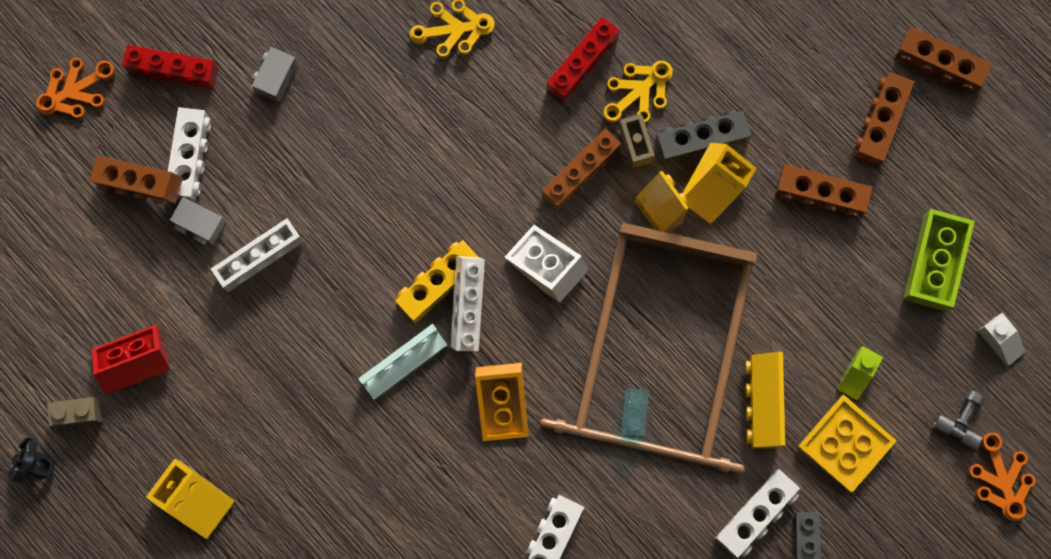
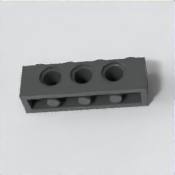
M731 110L718 118L709 116L704 118L703 122L694 124L693 121L682 124L680 128L673 129L672 127H667L660 130V133H657L656 142L663 164L704 154L710 143L727 144L730 147L748 142L751 133L744 111L737 112V110ZM726 126L729 129V133H721L718 127ZM705 132L708 138L705 140L700 139L697 133ZM682 137L687 141V144L679 145L675 139Z

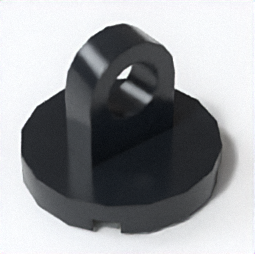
M27 437L19 444L21 451L13 456L8 475L10 481L15 483L22 482L26 475L37 479H46L54 472L55 464L51 457L36 452L37 441ZM38 462H42L46 465V472H43L38 469Z

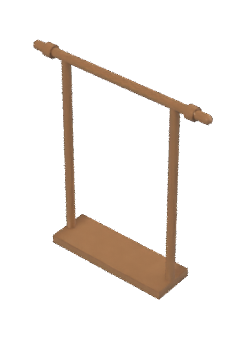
M622 223L576 425L567 424L566 421L560 419L554 421L543 418L540 420V426L552 429L555 433L559 434L565 432L718 468V471L728 473V471L743 473L745 468L742 464L730 462V459L712 458L711 452L751 271L758 253ZM627 240L743 266L702 455L584 428Z

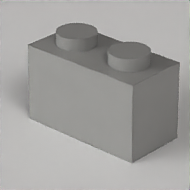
M271 47L268 53H264L261 60L262 66L259 72L256 71L254 73L251 83L256 93L280 102L298 63L294 56Z
M185 197L181 199L170 218V221L175 225L174 229L184 235L187 232L193 234V239L203 245L207 242L214 245L226 224L223 217Z

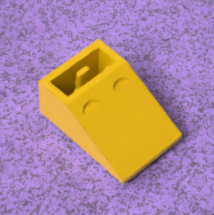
M710 143L682 193L689 202L687 206L709 224H712L747 187L756 167L727 144Z
M663 171L659 172L636 196L635 203L654 230L669 233L683 223L689 209L687 206L689 202L682 193L678 194L674 188L676 186L670 175H665Z
M177 459L172 461L146 496V498L205 539L209 538L235 503V500Z

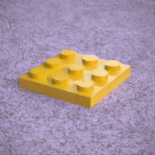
M842 395L797 447L848 492L852 493L894 445L896 440L845 395Z

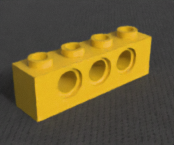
M463 240L459 244L457 242L453 243L447 249L448 254L443 258L438 257L431 263L429 271L426 273L421 272L413 280L415 283L410 288L405 287L396 295L398 297L395 300L396 304L414 324L454 289L455 270H450L448 264L451 261H456V256L478 257ZM434 276L443 277L442 284L433 285L431 283ZM425 291L427 295L424 300L418 301L414 298L416 292Z

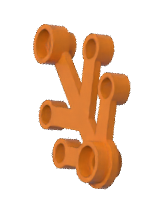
M78 57L72 58L69 63L70 70L64 89L57 94L58 85L65 80V74L59 68L53 69L50 72L51 79L47 92L40 95L37 99L36 107L38 111L44 115H52L59 111L71 114L76 119H83L86 111L81 105L71 106L61 103L68 98L90 103L97 109L102 108L105 105V99L102 95H92L80 91L102 79H112L115 75L114 66L108 61H101L96 66V72L76 82L78 74L83 71L85 64ZM76 62H80L78 68H74ZM106 69H110L108 75L103 74ZM56 73H61L58 79L54 78ZM97 98H101L99 104L94 103ZM47 102H52L49 108H45ZM77 109L82 110L79 115H75V111Z
M996 433L986 434L981 440V445L984 450L989 452L997 476L985 471L979 464L970 466L968 474L971 478H980L1002 490L1005 499L991 493L988 487L978 488L976 490V497L980 501L987 500L1002 508V513L1006 519L1019 521L1026 514V507L1023 502L1030 487L1035 485L1036 480L1032 474H1023L1019 479L1021 486L1015 496L1012 486L1022 465L1027 463L1028 457L1022 451L1015 452L1012 455L1013 463L1008 473H1006L999 452L1002 446L1001 437ZM988 439L993 440L994 445L992 447L987 445ZM1018 454L1023 457L1021 463L1016 460ZM974 467L979 469L978 476L973 474L972 470ZM1026 476L1029 477L1031 480V483L1029 485H1026L1024 483V478ZM982 489L987 492L986 498H982L980 495ZM1012 505L1017 509L1015 514L1010 512Z

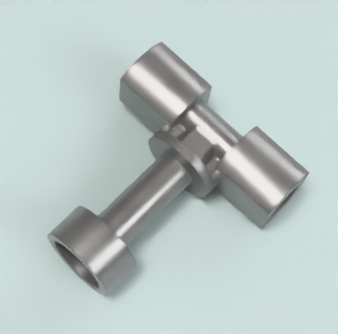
M969 390L964 398L968 403L960 418H954L951 421L939 415L932 428L946 436L949 434L960 439V444L974 451L979 446L982 437L970 431L971 426L968 424V421L975 408L982 407L986 398L975 391Z

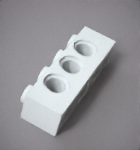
M178 107L168 171L180 177L184 173L190 172V177L182 181L177 200L185 197L192 202H196V195L199 196L201 192L199 177L204 172V161H202L203 152L206 153L208 148L206 134L211 129V118H209L205 110ZM191 130H197V134L194 137H188V133ZM188 151H194V155L190 159H184Z
M287 218L211 268L222 287L229 292L303 243V241Z
M456 256L450 347L457 351H479L485 259L480 257Z
M780 469L776 470L715 537V540L733 557L738 558L740 555L745 557L753 548L750 545L755 538L760 540L766 534L768 529L765 527L770 521L775 523L782 516L783 512L781 509L786 503L790 506L798 498L799 495L796 492L800 488ZM772 491L778 493L780 497L777 505L769 501V494ZM755 509H761L764 512L763 521L758 522L754 519L753 512ZM740 526H745L749 530V536L746 539H741L738 536V528Z
M561 495L557 499L552 498L547 508V511L550 512L547 521L542 519L537 529V532L540 533L537 542L532 540L526 552L530 554L528 559H535L537 557L560 559L584 507ZM556 515H562L566 519V524L563 528H556L553 525L552 520ZM546 536H552L556 541L555 547L551 550L545 549L542 545V540Z

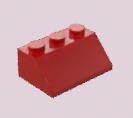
M156 324L92 349L93 374L105 395L111 392H118L124 387L141 383L145 379L162 375L170 370L169 357Z

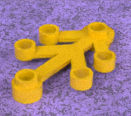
M454 0L452 9L456 14L464 15L471 22H461L445 11L441 3L434 2L430 6L431 14L434 17L441 18L449 25L431 28L417 25L410 30V38L414 44L422 45L429 37L451 34L445 43L437 46V55L444 59L450 55V50L464 32L473 31L467 40L461 41L458 45L459 52L462 55H468L481 35H488L494 30L495 23L490 15H477L467 8L463 0ZM462 4L463 7L461 9H456L455 5ZM435 7L441 8L440 12H434L433 9ZM481 21L488 23L485 27L480 26ZM416 31L422 32L421 36H415L414 34ZM463 45H468L469 49L464 51L461 49V47ZM446 48L447 52L445 54H441L439 52L440 49Z
M665 61L655 62L652 67L636 66L633 63L625 65L623 73L627 78H633L636 74L649 76L644 81L619 80L616 77L610 78L607 83L609 91L617 92L619 89L633 91L619 103L608 104L604 108V119L609 123L617 122L621 117L622 111L640 97V108L637 115L646 114L648 117L644 120L646 124L650 120V112L648 111L649 88L656 82V97L653 100V106L657 110L664 109L667 103L665 98V82L670 80L673 73L671 65ZM633 68L634 73L630 74L626 69ZM664 70L665 75L661 76L657 73V71ZM616 82L618 86L613 88L610 86V83ZM661 99L664 104L657 105L656 100ZM611 111L615 112L616 117L611 118L608 116V113Z

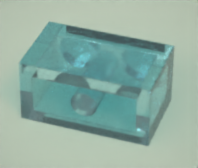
M625 388L620 436L640 439L645 437L649 390Z

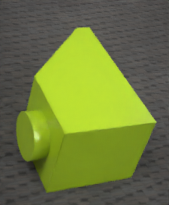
M863 346L859 348L837 390L858 400L873 378L883 357Z

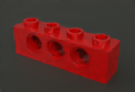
M602 16L547 81L546 91L564 104L616 42L620 29Z
M128 44L122 66L128 74L214 89L219 69L214 60Z

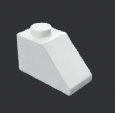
M1003 313L994 317L978 330L979 334L1006 366H1009L1025 353L1018 331Z

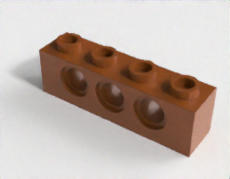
M912 26L905 34L895 55L903 63L916 65L923 72L933 73L944 82L955 83L961 86L962 90L970 93H977L992 66V63ZM918 49H923L927 56L919 54ZM938 58L944 59L947 65L940 64ZM959 68H964L967 71V75L960 73Z
M889 72L885 78L881 77L877 86V90L880 92L877 98L873 97L869 107L872 113L870 118H865L861 127L865 131L862 138L858 137L854 145V149L857 150L855 158L878 167L881 166L886 158L915 81ZM885 95L892 96L895 102H888ZM878 115L885 116L887 122H881L878 119ZM870 135L878 136L879 142H873L870 139Z
M605 128L542 189V197L558 212L620 151L621 143Z
M97 155L89 181L97 184L96 188L105 192H110V189H113L115 193L128 197L129 193L134 194V198L147 201V198H152V202L166 205V202L176 204L183 178L170 171Z
M784 164L780 172L775 195L780 196V199L791 202L797 200L801 201L804 206L815 207L816 205L824 207V210L827 212L837 213L839 211L846 213L847 217L857 219L863 217L867 212L872 187ZM796 184H804L806 191H799L796 188ZM818 189H825L828 197H821L818 194ZM840 195H847L850 199V203L842 202L840 199Z

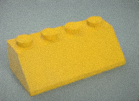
M783 352L751 355L749 361L745 362V374L749 375V384H746L745 393L746 398H750V407H746V420L750 421V430L746 432L747 444H750V449H780L785 446Z

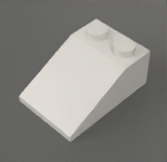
M535 225L505 256L508 262L559 303L589 270L581 255Z

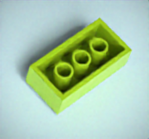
M929 209L924 214L903 300L945 312L954 308L975 221Z

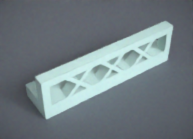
M432 324L361 376L359 381L371 397L376 400L448 345Z

